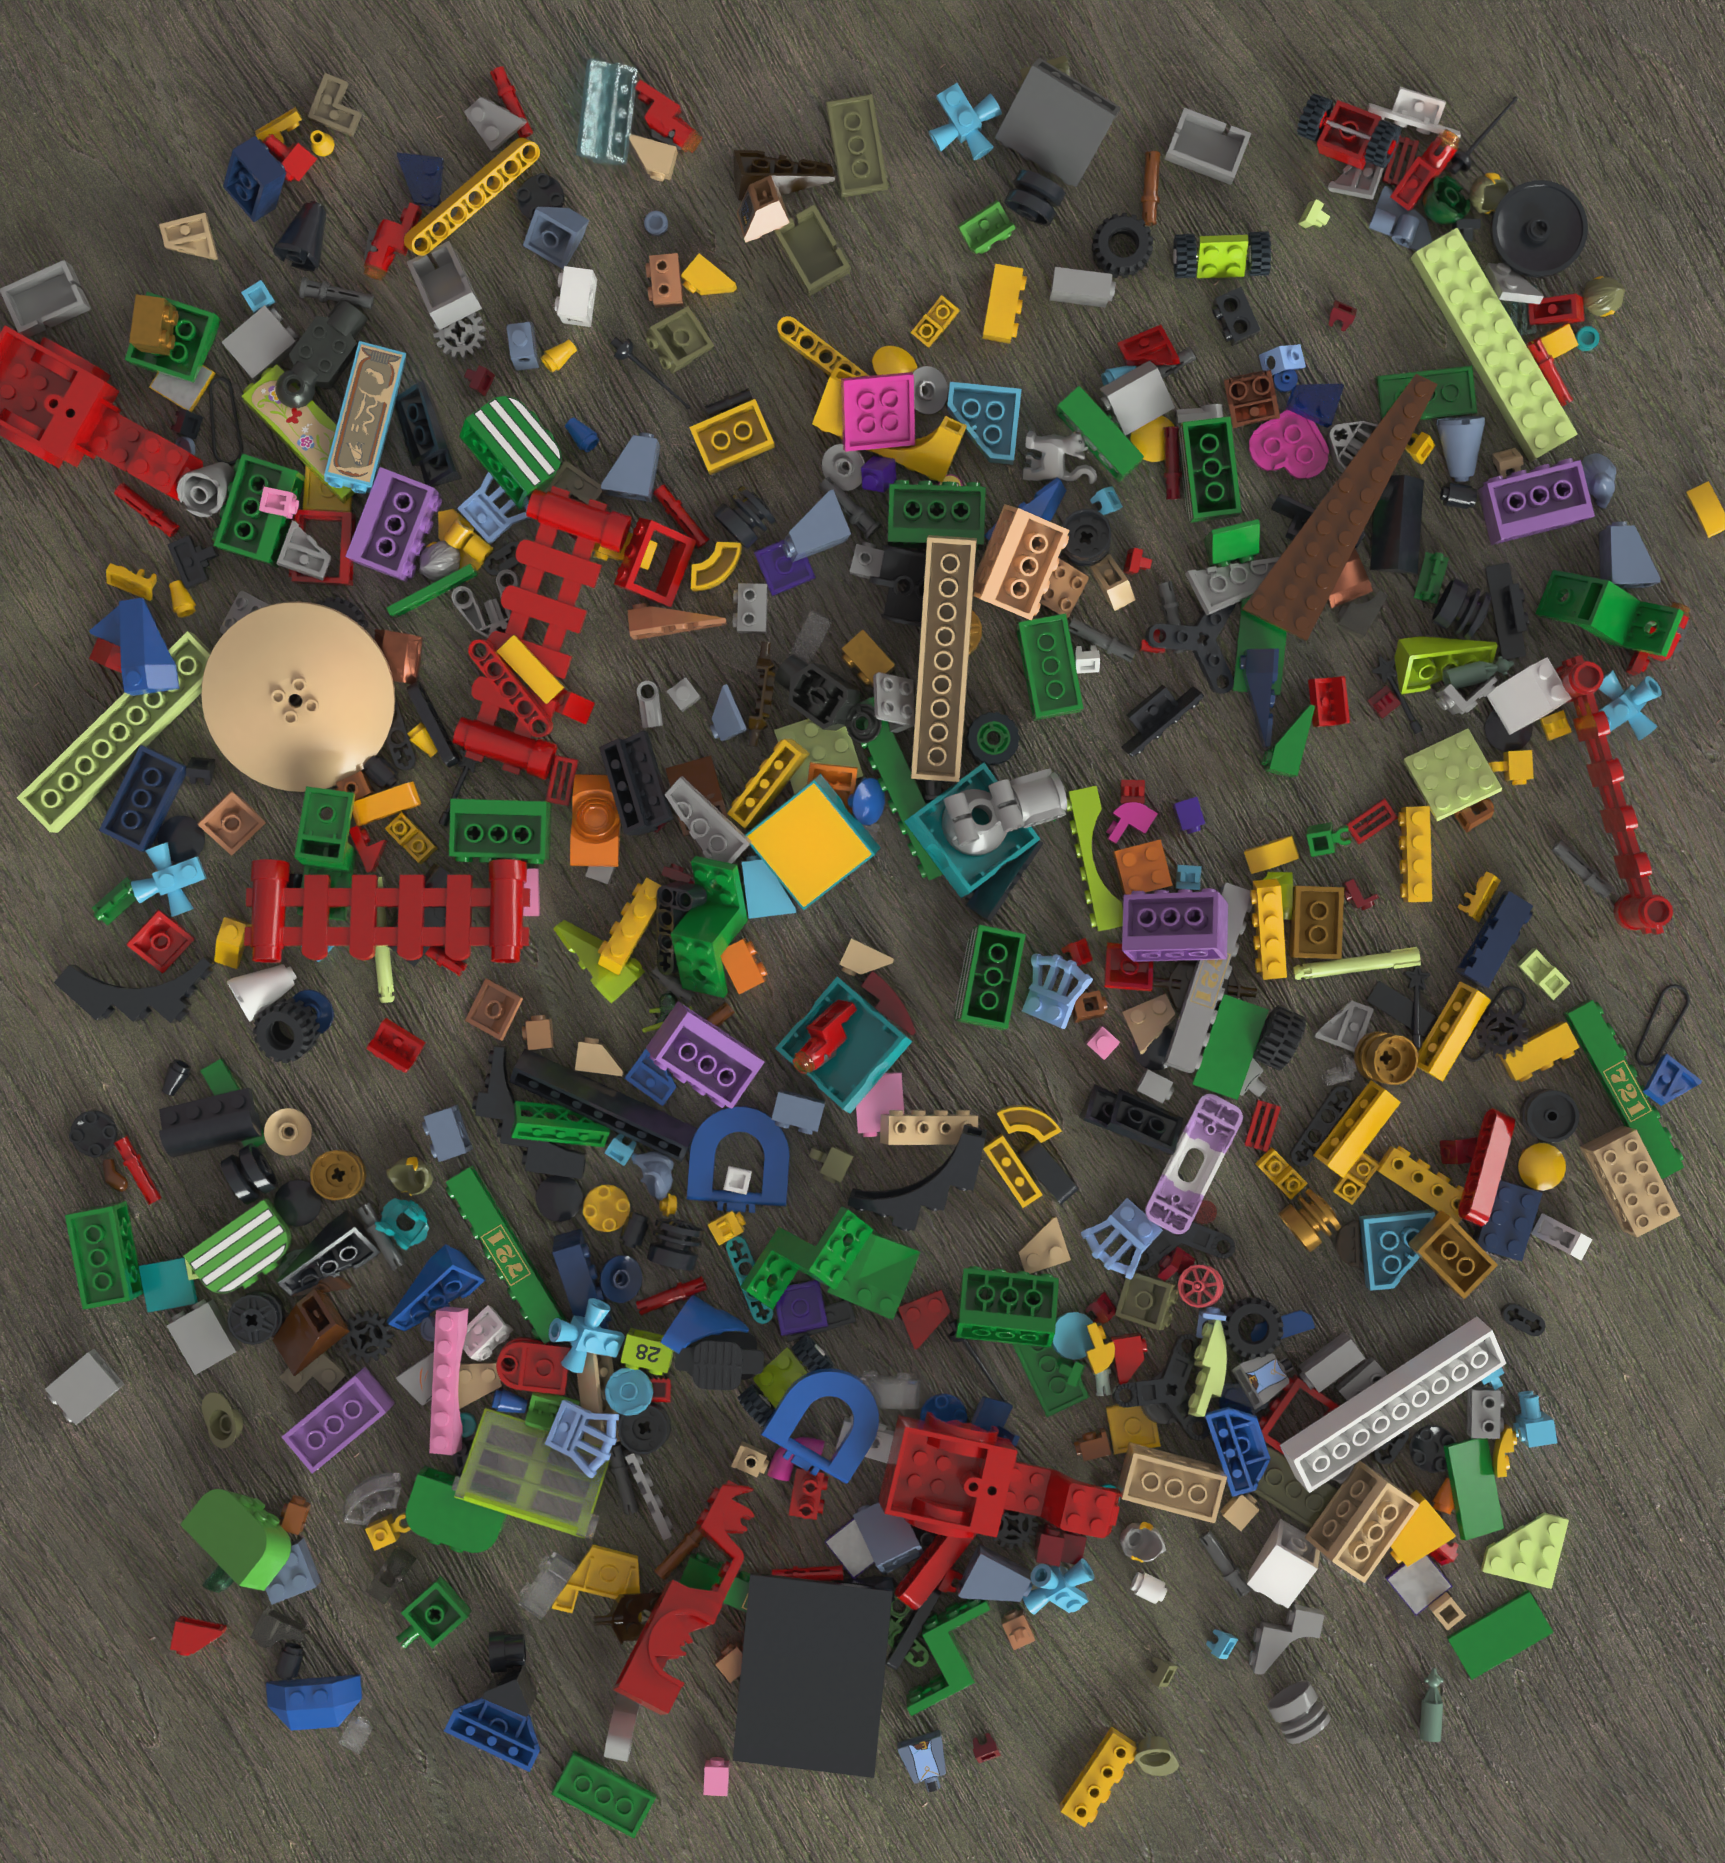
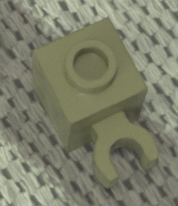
M832 1145L828 1154L813 1147L809 1157L823 1163L820 1169V1173L824 1174L822 1178L835 1184L836 1181L842 1182L853 1154Z

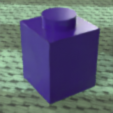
M873 456L861 467L862 488L864 490L885 492L889 485L893 484L896 480L895 459Z
M1197 797L1172 804L1180 831L1186 830L1187 834L1200 831V825L1206 824Z

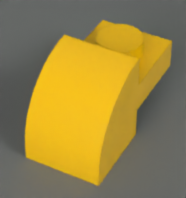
M1096 1322L1085 1326L1094 1348L1085 1351L1093 1374H1098L1107 1369L1112 1363L1115 1355V1345L1113 1341L1104 1344L1103 1340L1106 1339L1103 1327L1102 1325L1097 1326Z

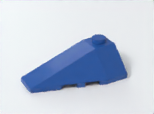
M1057 477L1036 492L1034 500L1028 504L1023 502L1018 508L1050 522L1067 490ZM996 524L984 535L988 542Z

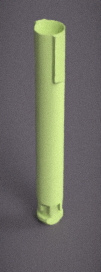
M378 877V888H383L382 877ZM377 907L376 927H385L387 925L385 907ZM376 946V973L378 992L381 994L379 1000L381 1003L393 1002L395 996H392L394 986L390 949L386 946Z
M1417 947L1391 950L1388 953L1302 964L1303 966L1296 965L1293 967V974L1295 979L1300 980L1301 977L1310 979L1391 967L1397 969L1421 965L1420 952Z

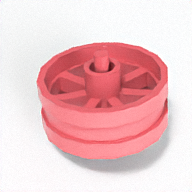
M1207 1265L1190 1266L1183 1271L1178 1281V1290L1183 1301L1197 1308L1209 1307L1218 1302L1224 1289L1223 1279L1219 1272ZM1200 1268L1207 1270L1202 1280L1197 1270ZM1192 1271L1196 1279L1194 1282L1186 1279ZM1211 1273L1216 1279L1214 1283L1207 1282ZM1185 1283L1192 1285V1290L1188 1293L1185 1290ZM1217 1286L1215 1296L1208 1291L1209 1287ZM1195 1292H1198L1197 1303L1189 1299ZM1203 1292L1211 1301L1202 1304Z

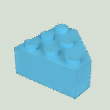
M950 382L947 404L949 414L954 420L967 425L966 435L988 462L1013 465L1021 389Z
M1427 1209L1359 1216L1366 1288L1372 1291L1392 1289L1397 1286L1403 1275L1420 1258L1408 1243L1435 1217L1434 1211Z

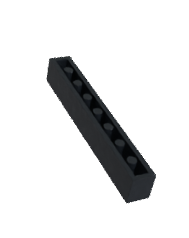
M524 1049L509 1080L514 1085L681 1162L697 1130L696 1127L527 1049Z

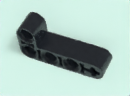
M675 881L663 885L657 890V967L663 975L679 972L671 932L688 913V910L700 907L706 903L707 893L700 885Z

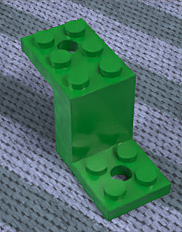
M1553 570L1535 614L1543 618L1576 624L1609 645L1666 657L1684 612L1678 608L1640 601L1609 580ZM1569 592L1568 598L1562 602L1564 594ZM1657 624L1656 630L1650 634L1651 627Z
M306 786L294 857L304 866L301 888H304V875H329L331 877L330 888H351L357 851L348 843L355 800L354 793ZM325 808L333 810V816L329 820L321 819V811ZM303 907L297 908L298 915H303ZM330 907L329 919L345 921L348 907Z
M695 856L691 861L695 884L705 889L707 901L704 905L688 911L671 932V938L682 988L724 998L728 993L721 955L748 921L738 867L736 864Z
M843 1206L839 1209L816 1247L778 1227L740 1288L772 1310L798 1270L836 1290L873 1232V1229ZM847 1234V1238H846V1240L843 1242V1238H844V1236ZM772 1274L770 1281L767 1282L768 1277Z
M967 1599L959 1604L953 1602L945 1607L946 1611L938 1615L937 1613H932L928 1616L922 1626V1635L943 1675L938 1674L929 1680L930 1683L924 1686L917 1685L908 1691L906 1703L911 1716L975 1683L973 1669L952 1630L989 1611V1600Z

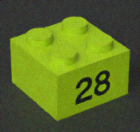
M630 1328L626 1336L621 1363H625V1367L629 1369L639 1370V1367L649 1369L648 1372L651 1374L662 1375L663 1372H668L674 1351L660 1343L664 1335Z

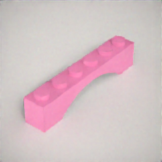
M443 1307L436 1310L429 1453L453 1455L462 1450L463 1425L459 1411L458 1382L461 1355L467 1334L468 1308Z

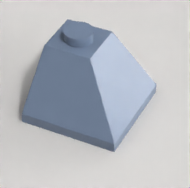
M537 207L523 246L564 269V266H567L580 244L589 220L570 208Z
M727 684L722 686L712 716L713 725L710 726L715 739L720 737L722 742L748 731Z

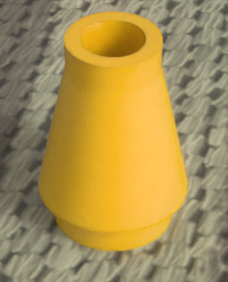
M313 131L310 136L312 151L318 156L331 154L335 145L333 138L322 131Z
M568 339L564 343L544 351L541 360L546 368L553 373L555 370L559 371L577 349Z
M177 580L170 583L169 588L173 612L180 618L195 613L196 603L185 588L183 581Z
M422 722L407 733L410 737L409 740L427 753L430 758L438 752Z

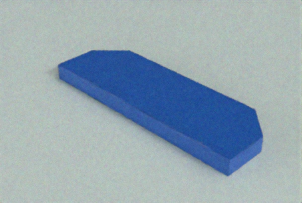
M1302 1310L1281 1316L1284 1326L1281 1339L1315 1328L1312 1316ZM1266 1321L1255 1324L1250 1334L1252 1342L1259 1341L1266 1335Z

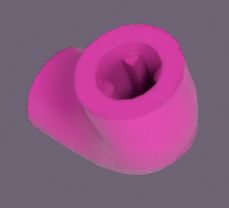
M809 1437L793 1439L822 1455L825 1441ZM783 1447L778 1448L770 1462L767 1475L778 1480L790 1481L795 1466L791 1462L794 1454L787 1460L783 1458V1454L787 1449Z

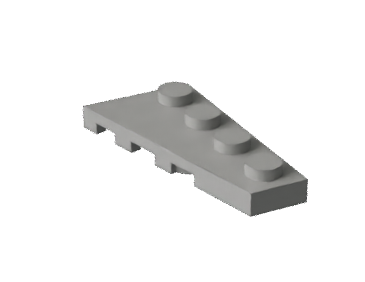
M1280 557L1255 560L1245 564L1235 563L1218 568L1216 566L1199 571H1196V569L1189 570L1185 575L1206 615H1209L1251 597Z
M683 776L666 792V798L681 821H684L690 830L689 833L694 840L696 839L706 858L732 864L752 843L748 837Z
M628 1449L624 1450L625 1459L663 1540L672 1537L670 1530L673 1529L672 1523L668 1515L663 1517L660 1508L664 1506L659 1495L653 1496L650 1487L653 1486V1482L648 1472L643 1474L640 1465L644 1464L640 1454L630 1452Z

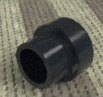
M505 1630L489 1632V1663L491 1673L507 1672L508 1668L526 1665L524 1634L510 1635L506 1634Z

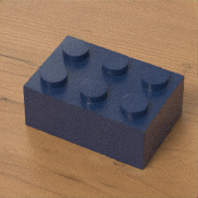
M254 136L232 149L223 187L249 218L256 222L276 209L287 172L282 163L276 161L270 154L268 147Z
M1500 1180L1490 1218L1484 1226L1476 1225L1472 1239L1485 1251L1522 1262L1543 1193Z

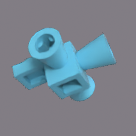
M958 83L937 95V100L949 118V124L928 131L936 148L941 152L957 137L960 143L967 140L974 160L988 154L994 146L980 132L981 122L1002 115L1001 109L993 95H987L974 109Z
M1613 670L1604 675L1603 682L1598 689L1608 696L1611 701L1599 709V712H1605L1610 732L1627 720L1638 741L1654 731L1658 726L1640 711L1647 701L1662 695L1658 683L1652 677L1646 676L1636 688L1632 684L1623 690Z
M168 842L145 850L158 871L152 873L153 878L131 881V886L138 902L142 903L159 892L160 895H168L171 917L194 909L181 888L207 879L199 857L197 856L172 866Z
M590 1298L585 1317L574 1315L571 1323L559 1318H555L551 1322L549 1339L552 1342L569 1341L572 1345V1348L561 1362L563 1367L575 1373H582L587 1352L617 1357L625 1339L624 1334L618 1331L602 1329L599 1326L611 1309L608 1304L601 1300Z
M1083 1558L1070 1570L1061 1565L1060 1567H1049L1046 1564H1039L1032 1570L1030 1578L1032 1584L1040 1588L1031 1590L1027 1597L1023 1596L1022 1598L1032 1614H1036L1049 1601L1068 1613L1075 1612L1082 1605L1089 1602L1086 1594L1075 1586L1094 1580V1573L1090 1565Z

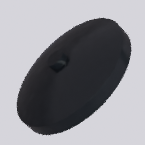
M1533 180L1516 186L1499 202L1491 220V240L1500 260L1514 272L1533 278L1549 277L1568 268L1582 252L1588 235L1587 216L1581 202L1569 189L1552 181Z

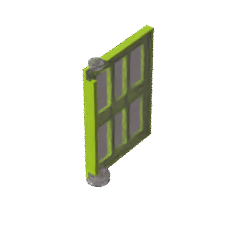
M485 1408L461 1477H455L451 1489L456 1491L454 1497L574 1536L592 1540L599 1520V1516L594 1515L593 1511L610 1459L606 1460L598 1468L597 1474L593 1478H590L571 1457L545 1445L549 1431L527 1426L524 1424L525 1420ZM593 1445L599 1449L602 1447V1445ZM579 1447L577 1449V1452L588 1464L597 1457Z

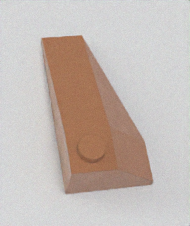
M646 603L633 605V609L628 610L629 632L633 640L727 625V620L723 617L653 606L647 607Z

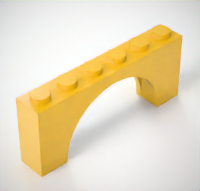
M836 367L829 377L812 425L817 426L824 432L835 434L843 440L841 378L858 376ZM945 416L936 430L927 436L915 439V445L869 449L866 451L875 452L886 458H893L895 462L904 465L908 470L924 474L931 480L943 482L967 425Z

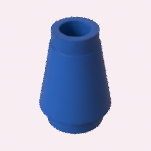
M575 417L565 424V428L580 450L590 452L599 443L597 433Z
M496 1389L491 1408L496 1409V1412L524 1414L528 1400L505 1389Z

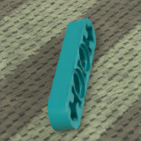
M737 1235L727 1241L726 1250L741 1286L747 1275L740 1273L739 1265L742 1262H748L753 1267L755 1261L745 1238ZM734 1240L743 1244L740 1249L742 1256L745 1253L748 1254V1257L741 1258L737 1262H735L734 1258L739 1257L738 1253L730 1248L733 1246ZM742 1289L754 1320L761 1324L768 1323L773 1318L774 1310L762 1304L763 1308L769 1309L770 1312L767 1313V1318L764 1319L762 1315L757 1316L759 1306L758 1304L753 1306L752 1302L758 1300Z

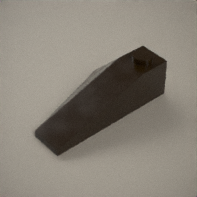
M734 150L733 153L735 190L738 200L741 201L750 184L770 175L781 195L835 181L831 164L806 159L794 162L787 159L785 155L772 158L765 156V152L758 150Z

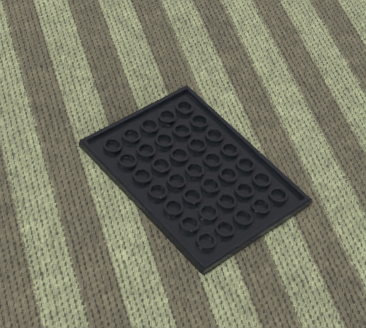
M751 1572L732 1761L874 1778L893 1589Z

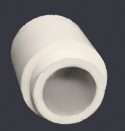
M1137 1572L1130 1586L1135 1595L1154 1604L1158 1600L1162 1602L1167 1593L1165 1582L1145 1572L1143 1574Z

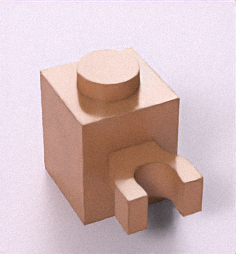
M1014 1609L1004 1614L1001 1622L1013 1650L1035 1641L1034 1633L1023 1609L1019 1611Z

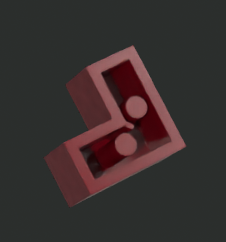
M1045 1522L1044 1525L1039 1524L1033 1551L1037 1563L1060 1567V1562L1076 1564L1083 1558L1087 1537L1083 1534L1064 1531L1050 1522Z

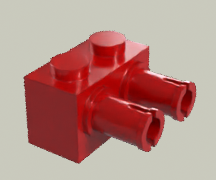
M269 134L263 140L270 154L284 166L287 172L285 179L288 182L292 180L300 181L317 160L299 143H293L290 147H287L274 134Z
M797 1466L788 1515L817 1520V1514L823 1513L825 1500L820 1499L821 1491L827 1490L829 1476H824L825 1472L820 1469L817 1475L814 1476L810 1473L813 1468L812 1466L808 1471Z

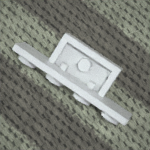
M1400 87L1392 110L1371 103L1368 105V112L1381 116L1383 120L1385 117L1394 120L1393 123L1398 126L1407 128L1408 125L1417 127L1416 131L1430 135V132L1440 134L1439 136L1449 142H1452L1453 139L1459 140L1461 136L1460 131L1438 125L1446 104L1444 100Z

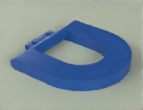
M734 1106L732 1109L729 1107L724 1108L708 1117L698 1128L692 1140L687 1200L717 1202V1210L723 1211L724 1203H727L726 1211L734 1210V1212H746V1205L748 1204L749 1213H755V1205L786 1207L790 1152L788 1141L782 1128L776 1126V1121L771 1120L772 1117L768 1114L747 1106ZM733 1132H746L756 1137L761 1143L764 1150L762 1193L747 1192V1195L732 1191L713 1190L716 1148L721 1139Z
M819 1369L803 1375L788 1388L762 1429L761 1435L787 1449L783 1454V1458L789 1460L791 1455L794 1454L791 1459L793 1464L806 1471L813 1465L810 1471L812 1475L816 1476L821 1469L847 1484L876 1438L879 1427L878 1407L870 1389L855 1375L839 1369ZM826 1396L842 1399L850 1406L853 1412L851 1428L831 1460L824 1458L790 1438V1435L811 1403Z

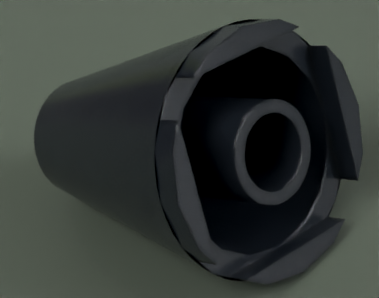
M316 201L304 203L274 245L273 252L281 261L284 262L286 258L292 261V267L304 271L313 272L316 268L318 269L327 215L322 204Z

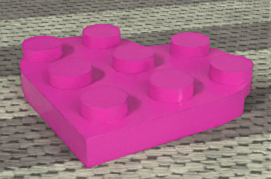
M1303 402L1281 413L1279 419L1269 420L1259 426L1248 441V451L1251 460L1263 471H1276L1284 468L1297 480L1316 477L1325 469L1328 462L1329 449L1327 443Z

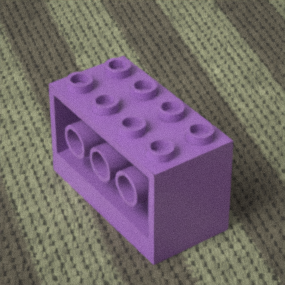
M1569 458L1559 461L1558 464L1552 465L1553 467L1551 468L1549 464L1535 467L1534 470L1529 471L1530 473H1526V470H1521L1507 476V479H1503V476H1497L1484 482V486L1477 491L1491 545L1583 523L1594 517L1581 460L1573 462V459Z
M380 467L345 557L357 564L407 583L408 579H412L415 574L416 565L414 563L417 556H420L424 550V537L432 530L434 521L431 519L434 511L438 512L442 503L441 494L431 486ZM409 501V506L404 508V504ZM400 523L401 527L396 531L395 527ZM392 546V550L388 553L386 551L387 548Z
M1206 888L1202 889V892L1181 889L1178 890V893L1156 890L1155 894H1146L1144 891H1132L1131 894L1124 895L1122 951L1133 962L1227 959L1228 903L1215 889Z
M679 1001L646 1047L651 1054L649 1058L654 1061L655 1065L664 1071L669 1068L668 1070L673 1073L675 1078L683 1083L687 1081L693 1086L692 1088L703 1096L706 1093L711 1098V1101L721 1108L726 1105L732 1109L764 1064V1061L752 1049Z
M364 1367L294 1425L282 1438L313 1474L383 1416L395 1404V1401L370 1371Z

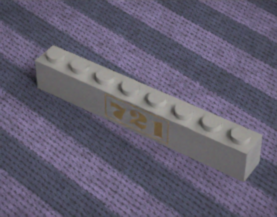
M1226 882L1221 886L1220 894L1228 903L1227 959L1197 960L1164 1060V1065L1188 1073H1192L1195 1069L1200 1068L1203 1059L1200 1052L1202 1046H1207L1210 1038V1033H1207L1209 1024H1214L1218 1011L1214 1009L1217 1001L1221 1002L1225 988H1222L1224 979L1228 980L1232 966L1229 963L1231 957H1235L1240 944L1236 943L1238 935L1244 933L1247 921H1244L1246 912H1250L1253 906L1250 899V890Z

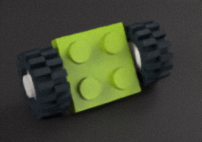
M1268 231L1249 232L1248 235L1199 236L1198 251H1196L1195 234L1174 235L1173 265L1175 279L1195 278V276L1197 278L1244 277L1246 260L1249 276H1268L1270 274L1271 241Z
M807 1334L791 1347L792 1350L788 1347L784 1349L763 1369L762 1373L757 1374L753 1378L759 1387L758 1389L755 1385L751 1384L737 1397L743 1408L763 1428L788 1388L797 1379L809 1373L808 1370L812 1372L819 1369H832L834 1367L830 1358Z

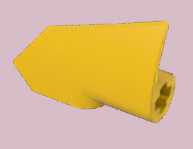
M454 509L438 512V538L440 541H446L450 546L459 550L461 557L459 569L472 564L478 571L493 551V547L477 535L472 524Z

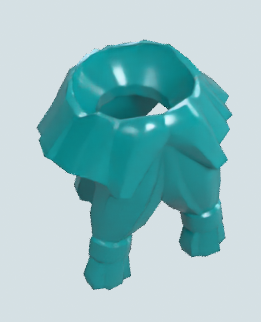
M394 1198L383 1207L381 1222H375L376 1230L384 1232L386 1235L394 1236L397 1245L405 1250L409 1246L425 1241L429 1226L427 1224L426 1212L419 1204L412 1200L407 1201ZM401 1213H405L415 1220V1225L410 1231H403L397 1226L396 1220Z

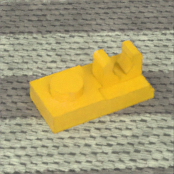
M294 107L257 129L255 134L258 140L261 139L263 142L269 134H274L278 140L284 143V138L280 131L282 132L287 129L289 132L300 125L299 121L302 120L297 108Z
M109 564L106 569L107 584L146 600H152V589L157 582L156 574L153 573L149 579L144 578V569H139L137 574H134L123 566Z
M1486 871L1484 876L1480 877L1477 882L1476 894L1472 895L1468 892L1464 894L1467 899H1470L1471 904L1468 906L1459 904L1458 908L1462 912L1469 914L1476 922H1480L1501 880L1494 874Z

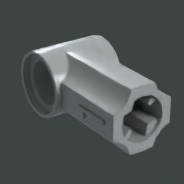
M1210 404L1201 406V408L1176 410V426L1180 427L1182 422L1221 418L1223 417L1222 405Z
M652 681L641 682L637 687V696L642 727L663 726L659 688ZM647 684L654 688V695L651 698H645L642 695V688Z

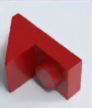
M564 689L553 698V700L558 701L555 712L585 725L587 724L595 706L594 702Z
M358 825L350 828L349 832L367 873L375 872L388 840H382L369 845L368 842L371 841V838L366 828L362 829Z

